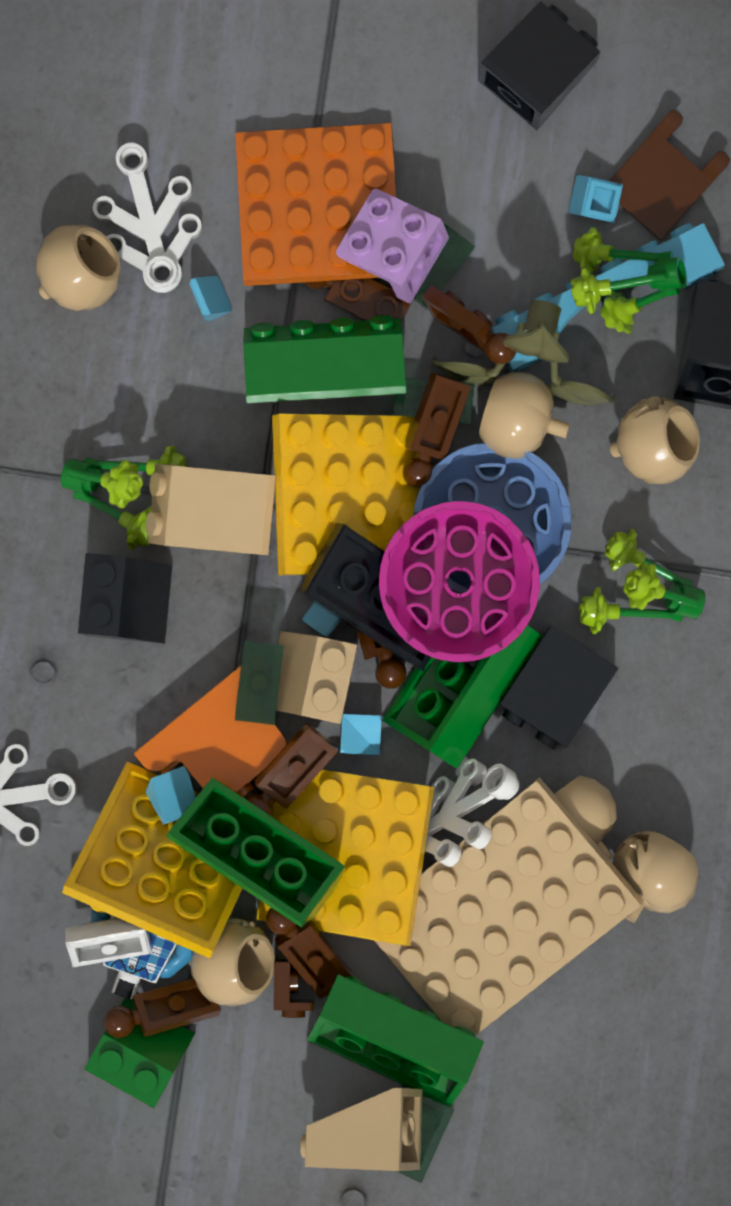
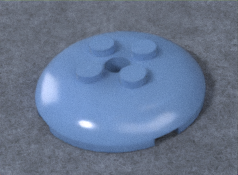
M485 443L461 448L439 462L433 468L430 480L420 488L413 516L431 506L453 501L478 503L499 511L512 520L530 542L536 555L540 584H542L560 564L571 536L569 498L561 480L553 469L532 452L524 453L526 456L519 459L505 458L496 454ZM453 572L448 577V587L455 592L464 593L470 588V579L464 572Z

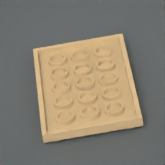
M540 777L482 823L492 832L487 846L483 849H476L463 839L457 844L461 847L462 853L459 861L454 866L447 867L436 861L422 872L411 946L375 941L443 1023L452 1027L461 1026L467 1028L475 1035L629 916L644 902Z

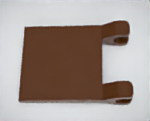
M671 110L649 137L610 180V182L623 184L619 205L660 241L730 163L729 156L719 151L701 171L670 144L667 139L679 128L683 121L682 115L676 110Z

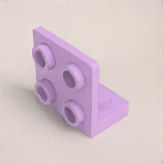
M373 189L338 246L336 254L338 258L390 282L397 298L411 304L446 245L449 236L442 219L379 189Z

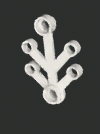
M126 143L118 149L116 163L119 170L129 177L139 219L116 206L113 199L107 196H101L94 201L93 212L98 220L103 222L111 221L146 241L149 256L128 246L124 238L119 234L106 236L110 241L119 240L122 243L121 250L117 252L119 258L143 271V279L151 290L157 293H167L179 285L182 278V269L178 262L191 239L197 238L202 232L200 218L195 214H185L178 222L179 232L166 252L164 251L161 236L181 202L191 197L192 185L186 177H174L169 182V192L155 214L144 176V171L148 166L147 154L139 144ZM131 155H136L140 158V163L135 168H130L125 164L126 159ZM177 183H185L188 186L187 192L183 195H176L173 192V187ZM104 202L111 204V212L108 215H100L98 213L100 204ZM188 220H194L198 224L197 229L192 233H187L183 230V225ZM165 267L170 271L169 277L163 281L155 277L157 269Z
M13 744L5 750L4 760L0 764V824L15 834L17 841L21 845L31 846L39 841L41 836L40 828L33 822H24L4 806L48 799L55 805H64L75 798L77 785L70 775L58 773L50 776L45 784L1 790L15 770L23 767L29 760L28 749L21 744ZM15 748L21 749L24 754L23 760L18 764L13 763L10 759V753ZM59 781L65 782L69 788L68 793L63 797L58 796L54 791V787ZM26 826L33 828L35 831V837L30 842L25 841L21 836V831Z
M471 758L461 767L460 776L456 783L445 776L437 778L432 785L434 787L425 851L433 854L437 861L447 867L454 866L459 861L462 853L459 845L449 839L439 841L431 836L442 829L463 837L466 843L476 849H483L487 846L492 836L491 830L478 821L470 823L461 818L494 798L498 800L512 798L519 789V780L516 773L500 763L493 765L487 771L484 764ZM482 782V788L464 798L470 785L477 786ZM440 803H444L440 812L434 816Z

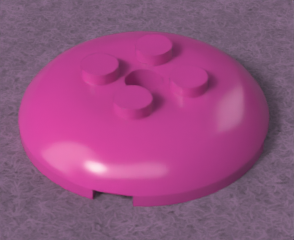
M453 501L437 504L420 511L397 530L387 545L382 558L379 573V590L386 616L405 642L432 658L450 662H469L496 654L511 644L522 633L532 618L537 605L540 590V574L536 555L530 542L512 520L499 511L482 504ZM457 571L464 572L470 579V588L468 591L460 594L451 591L447 583L450 574Z

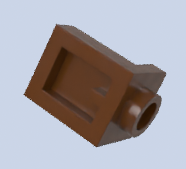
M275 959L274 1010L282 1011V1017L285 1018L305 1017V1011L314 1010L313 999H290V993H298V972L296 969H290L288 959Z

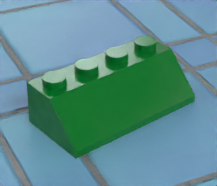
M378 315L365 321L336 318L330 321V323L317 324L309 320H299L291 323V325L274 326L271 323H257L252 325L251 328H244L243 346L247 403L406 393L401 318L393 319L391 316Z
M527 625L511 644L489 657L469 662H450L431 657L424 671L414 669L382 721L457 769L543 636Z
M213 777L166 836L300 927L317 915L336 889L346 867Z
M337 975L307 1038V1041L410 1089H423V1095L451 1107L468 1083L484 1041L476 1038V1035L467 1028L449 1026L439 1021V1017L430 1011L412 1009L404 1005L403 1001L393 994H380L367 988V985L356 977H343L341 975Z

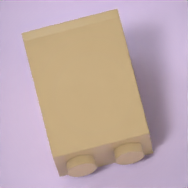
M155 464V472L151 475L149 483L152 505L151 512L146 519V532L149 535L148 543L172 547L268 555L276 475Z
M281 631L270 679L274 686L268 690L264 708L342 724L358 646L319 636Z
M392 1088L307 1125L306 1134L302 1135L300 1143V1153L302 1158H305V1167L382 1171L420 1170L423 1089Z

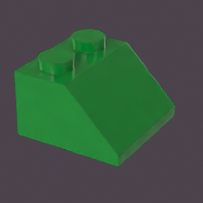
M124 998L120 1006L133 1010L132 999ZM140 1024L135 1025L133 1031L128 1036L122 1038L113 1037L105 1031L84 1070L154 1108L196 1033L181 1026L144 1037Z

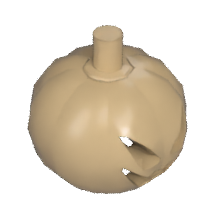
M63 225L57 227L45 237L36 257V274L41 282L39 294L42 298L46 300L52 298L60 306L74 311L92 310L106 303L117 290L120 280V258L114 245L100 231L87 225Z
M510 372L496 378L482 417L479 436L488 448L501 457L519 459L526 456L524 453H534L541 446L547 433L566 439L570 423L552 418L554 405L552 391L543 379L531 373Z
M652 396L649 399L640 400L622 417L618 426L617 442L611 443L610 452L615 458L622 457L623 464L629 473L646 483L670 484L683 477L693 466L700 448L699 430L691 413L682 405L667 397L659 398V396Z
M580 775L554 795L610 860L613 855L604 845L602 839L612 830L617 820V804L610 790L597 779Z
M642 831L629 836L617 848L612 864L644 901L639 908L625 918L630 922H636L643 908L649 911L669 914L685 907L695 895L699 882L696 858L682 845L660 833Z
M229 917L211 959L192 951V959L188 963L191 967V975L195 979L200 992L209 1001L233 1007L255 1001L270 984L274 974V950L262 928H255L256 923L246 919Z

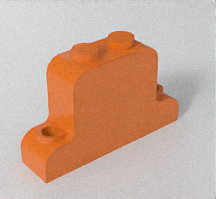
M258 653L254 654L133 754L150 771H160L163 774L171 771L179 763H182L202 788L213 777L241 797H245L255 788L251 781L261 774L287 745L284 734L257 702L262 695L274 686L270 682V668Z

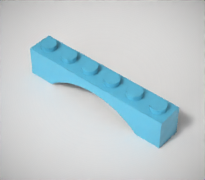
M691 223L685 224L670 233L672 239L660 245L654 240L635 250L653 253L672 251L673 258L681 257L687 273V284L683 289L696 285L698 279L706 280L720 273L725 266L704 223L694 228ZM617 258L603 265L600 268L602 274L595 277L597 280L610 279V282L645 276L647 275L648 266L654 265L655 262L628 260L623 263L622 259ZM571 282L565 285L567 291L555 297L550 292L534 299L551 302L561 307L562 310L556 332L559 334L566 324L584 308L575 305L571 293ZM512 310L498 317L495 320L497 326L491 329L492 333L516 334L519 323L526 322L528 310L519 315L516 310ZM516 352L515 357L506 363L509 372H520L542 361V359Z

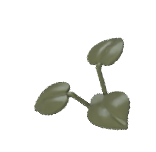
M532 300L526 322L519 323L516 334L505 336L503 344L517 353L535 356L550 362L552 383L546 384L554 397L577 405H599L614 402L615 395L608 396L591 385L565 381L559 376L558 363H567L569 361V355L559 344V333L556 332L562 309L551 302ZM435 357L432 359V365L442 370L448 376L475 386H493L496 380L495 377L505 365L496 364L492 368L484 369L479 365L471 363L440 362Z

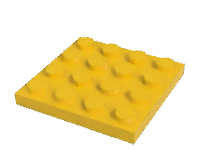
M272 415L274 475H276L275 504L278 576L308 575L337 522L345 524L383 551L386 550L387 545L397 530L413 517L416 499L420 488L409 486L403 478L405 463L417 454V452L405 447L415 416Z
M127 761L64 884L62 893L211 959L243 888L166 837L178 819L163 825L145 792L151 778L158 775ZM194 791L195 797H197L199 794L196 791Z
M322 769L287 809L283 808L276 801L274 802L272 814L274 819L346 866L336 889L317 915L311 919L319 931L411 946L434 787ZM259 900L256 920L266 921L267 912L271 907Z

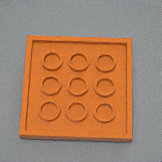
M391 123L235 133L244 286L380 278L338 258L336 250L373 189H379L396 197Z

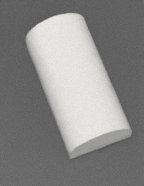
M119 918L65 927V944L73 967L152 953L149 931Z

